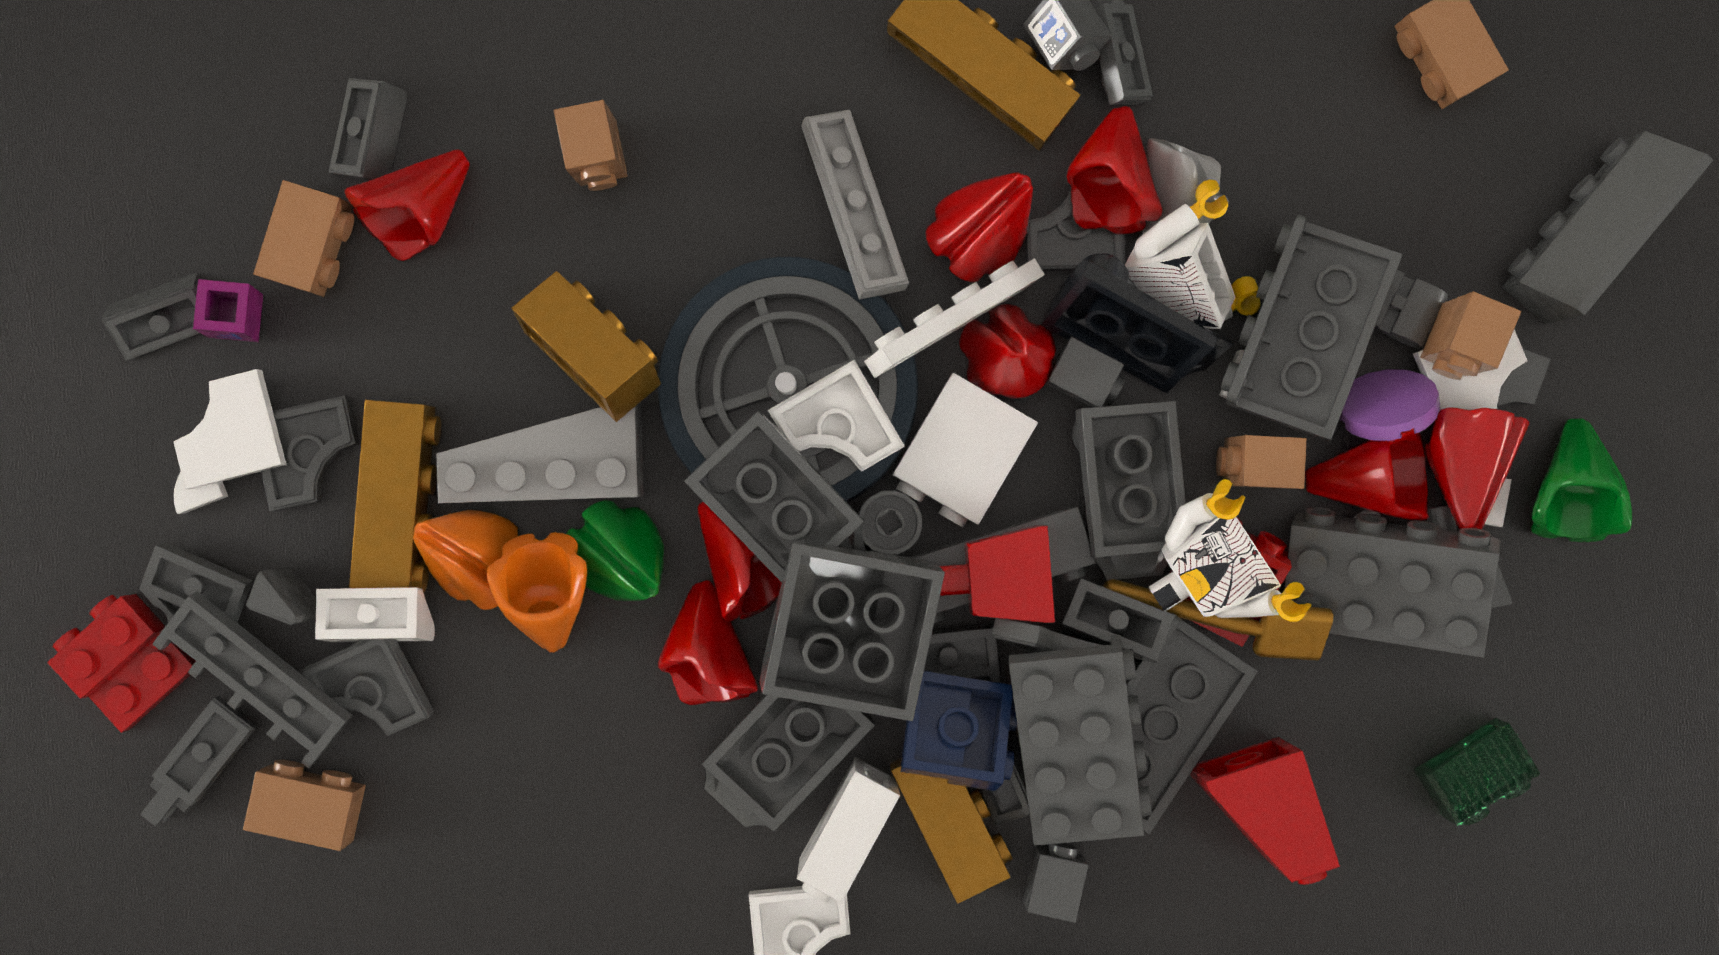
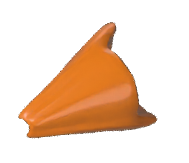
M480 510L459 511L416 524L413 535L414 542L428 570L443 590L458 601L471 600L482 610H489L498 606L489 587L487 570L491 564L502 557L503 545L518 536V527L512 521L500 515Z
M553 532L543 540L536 539L534 534L520 535L507 541L502 547V557L488 567L487 579L489 587L504 616L540 647L554 653L566 645L580 610L586 589L587 563L582 557L577 555L578 543L575 538L568 534Z

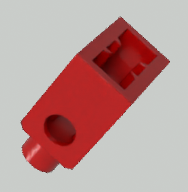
M1034 525L965 543L966 564L939 566L945 572L940 596L968 594L969 611L973 616L1043 623L1055 622L1048 526Z

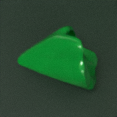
M1583 418L1567 419L1553 459L1533 506L1531 517L1533 523L1530 529L1535 535L1549 539L1567 537L1572 542H1596L1604 540L1608 535L1627 533L1631 529L1632 507L1625 480L1593 426Z
M608 500L599 501L589 506L582 513L585 521L584 527L580 529L571 528L566 533L576 539L578 543L577 555L582 557L587 563L586 588L599 595L618 601H641L655 597L659 592L663 573L664 543L653 520L639 507L620 509L614 502Z

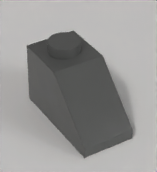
M1081 579L1063 621L1062 634L1100 645H1111V636L1121 635L1122 650L1133 649L1134 659L1157 663L1175 615Z

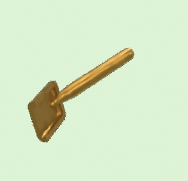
M1116 579L1108 580L1103 584L1104 588L1163 610L1149 588ZM1189 599L1183 600L1166 611L1174 613L1180 618L1219 629L1255 636L1252 646L1254 653L1259 657L1320 660L1333 623V612L1330 608L1310 607L1303 619L1297 622L1287 621L1280 615L1263 616L1260 622L1249 617L1218 618L1215 615L1204 617L1195 603Z

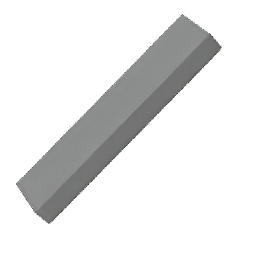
M844 110L804 117L801 127L859 300L905 291L909 281L851 111Z

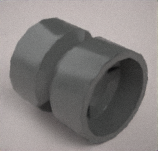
M895 490L879 491L871 495L862 504L858 514L864 520L862 529L863 541L876 552L888 554L902 553L912 547L918 540L922 530V514L917 504L908 495Z

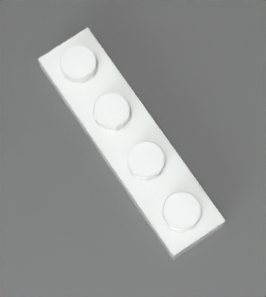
M1035 258L1019 268L1013 260L990 274L989 278L992 283L981 289L977 282L951 297L955 305L943 311L940 305L937 304L913 319L917 327L904 334L901 327H897L876 340L874 343L879 350L864 362L873 377L876 378L1022 292L1045 274Z

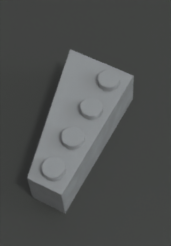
M641 402L618 422H615L599 407L436 453L438 503L644 497Z

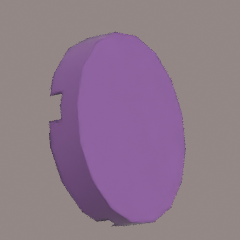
M1387 369L1367 373L1354 379L1339 419L1340 422L1342 420L1345 423L1347 431L1361 438L1376 441L1402 438L1401 432L1414 428V434L1419 433L1437 419L1440 410L1439 392L1432 380L1423 374L1413 371Z

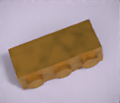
M556 271L511 309L524 333L615 422H618L661 385L654 367L658 359L642 340L637 339L633 343L624 335L626 333L625 327L610 310L607 309L601 313L594 306L595 300L579 281L576 280L570 284Z
M902 758L890 763L891 772L957 904L1011 878L1005 863L1013 860L1000 833L991 837L983 819L991 816L978 789L969 793L966 786L948 784L947 779L900 772Z

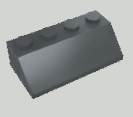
M1643 131L1628 139L1622 136L1619 137L1602 154L1600 159L1605 164L1596 175H1587L1572 190L1570 197L1574 201L1564 213L1558 211L1542 226L1539 234L1543 238L1532 251L1526 249L1512 262L1508 268V272L1512 275L1502 288L1545 324L1584 316L1713 162V159L1708 154L1647 131Z

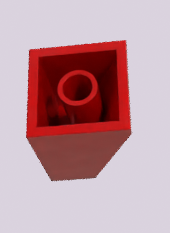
M1276 737L1199 762L1191 771L1190 776L1265 859L1291 882L1297 881L1301 885L1316 883L1327 877L1326 871L1340 867L1303 750L1280 737Z

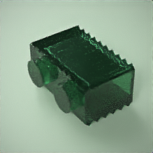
M1494 718L1414 769L1415 774L1419 777L1420 782L1424 785L1425 790L1429 793L1444 819L1457 826L1462 824L1468 826L1483 820L1490 813L1489 806L1491 804L1497 803L1502 798L1508 800L1524 794L1531 788L1530 781L1532 778L1540 775V771L1510 723Z

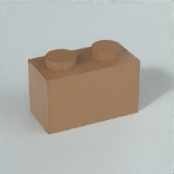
M1432 0L1409 13L1394 26L1398 32L1397 42L1401 51L1407 58L1414 60L1422 74L1421 84L1425 93L1431 100L1437 101L1441 109L1446 108L1509 71L1469 0Z
M604 100L554 110L565 168L580 186L588 185V190L590 191L604 190L617 186L616 179L628 177L617 121Z
M283 180L253 275L324 297L327 288L334 286L339 274L340 262L336 258L341 242H346L353 230L354 214L351 213L353 206L340 197Z
M1474 291L1442 303L1420 358L1434 363L1432 367L1434 372L1455 380H1461L1462 376H1477L1478 373L1498 369L1521 311Z
M1253 435L1225 438L1224 447H1219L1217 450L1216 473L1218 476H1223V480H1229L1233 487L1304 489L1307 438Z
M275 760L274 765L270 764L255 772L243 830L341 851L354 841L366 787L365 784L351 782L353 776L341 771L324 770L322 775L305 772V766L302 763L290 760Z

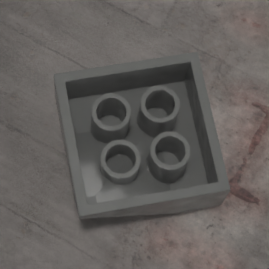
M793 542L770 626L759 683L762 694L913 721L945 572L935 562L881 552Z

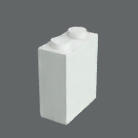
M952 373L892 476L900 480L896 489L920 503L925 496L942 504L938 514L962 528L967 520L979 525L1038 422L957 374Z
M854 757L799 858L797 879L804 882L802 889L806 893L823 902H828L830 897L840 903L843 902L900 797L899 786L894 777Z

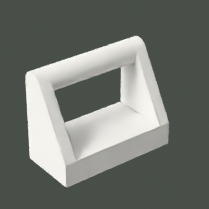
M421 588L316 589V640L329 642H357L359 640L396 639L397 642L434 640V622Z

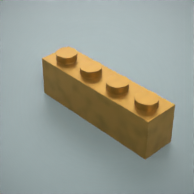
M904 0L888 20L887 33L1032 146L1040 150L1080 97V94L1074 90L1076 87L1074 81L1061 70L1049 71L1036 61V52L1024 41L1018 38H1014L1011 41L997 30L999 25L994 18L982 9L976 8L972 11L959 0Z
M365 400L349 588L417 587L421 588L423 592L427 589L429 570L423 562L413 535L416 524L433 518L432 514H427L428 494H434L437 484L436 465H431L432 445L437 446L441 436V419L439 416H435L436 407Z

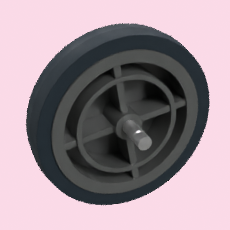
M802 257L765 258L745 263L718 276L704 286L681 311L671 328L661 356L658 374L661 385L658 387L659 407L665 431L677 456L687 470L692 473L758 410L775 424L768 412L770 408L853 360L857 363L905 445L914 421L918 399V376L915 357H910L876 378L873 377L864 362L879 350L874 343L876 340L897 327H901L904 334H906L899 318L881 296L859 300L850 272L815 259ZM809 448L800 451V453L848 503L872 487L892 466L903 448L862 472L849 457L833 449Z

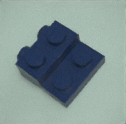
M924 671L913 721L907 720L900 772L947 779L948 784L997 791L1004 780H1010L1014 766V750L1007 749L1009 731H1015L1017 727L1015 704L1012 701V685Z

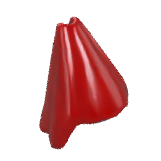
M1128 106L1114 108L1081 148L1068 167L1066 177L1067 182L1071 185L1072 215L1078 226L1084 229L1104 228L1115 234H1130L1143 230L1146 227L1145 221L1159 220L1163 210L1155 189L1133 111Z
M453 150L373 180L347 187L345 195L354 207L355 215L366 230L384 245L393 258L405 261L422 252L428 246H434L441 239L468 173L470 163L462 150Z
M1015 172L977 181L949 194L935 207L936 221L927 227L925 233L926 240L934 255L946 256L950 259L949 270L951 273L964 281L977 282L984 274H992L1002 266L1015 260L1024 242L1029 224L1033 195L1030 177Z
M1000 304L989 311L990 320L987 324H982L977 319L969 322L962 331L959 345L962 353L969 360L967 380L989 394H1000L1011 399L1028 397L1045 385L1051 375L1052 361L1056 353L1054 338L1047 328L1040 324L1029 322L1024 311L1012 304Z
M1449 407L1439 411L1431 432L1430 443H1427L1425 446V454L1459 529L1483 528L1529 426V421L1526 418L1517 417L1512 412L1492 408L1467 410Z
M1413 428L1409 431L1401 432L1402 438L1392 441L1368 440L1305 471L1306 491L1313 495L1392 517L1416 521L1427 520L1429 518L1428 483L1422 435L1420 432L1414 434Z
M701 502L698 505V515L723 620L730 622L738 617L746 619L766 610L778 598L782 582L704 502Z
M705 580L694 584L669 633L658 660V668L662 672L671 675L677 695L681 702L685 704L726 703L747 698L751 693L757 692L758 686L731 621L728 622L722 618L717 592L713 583Z

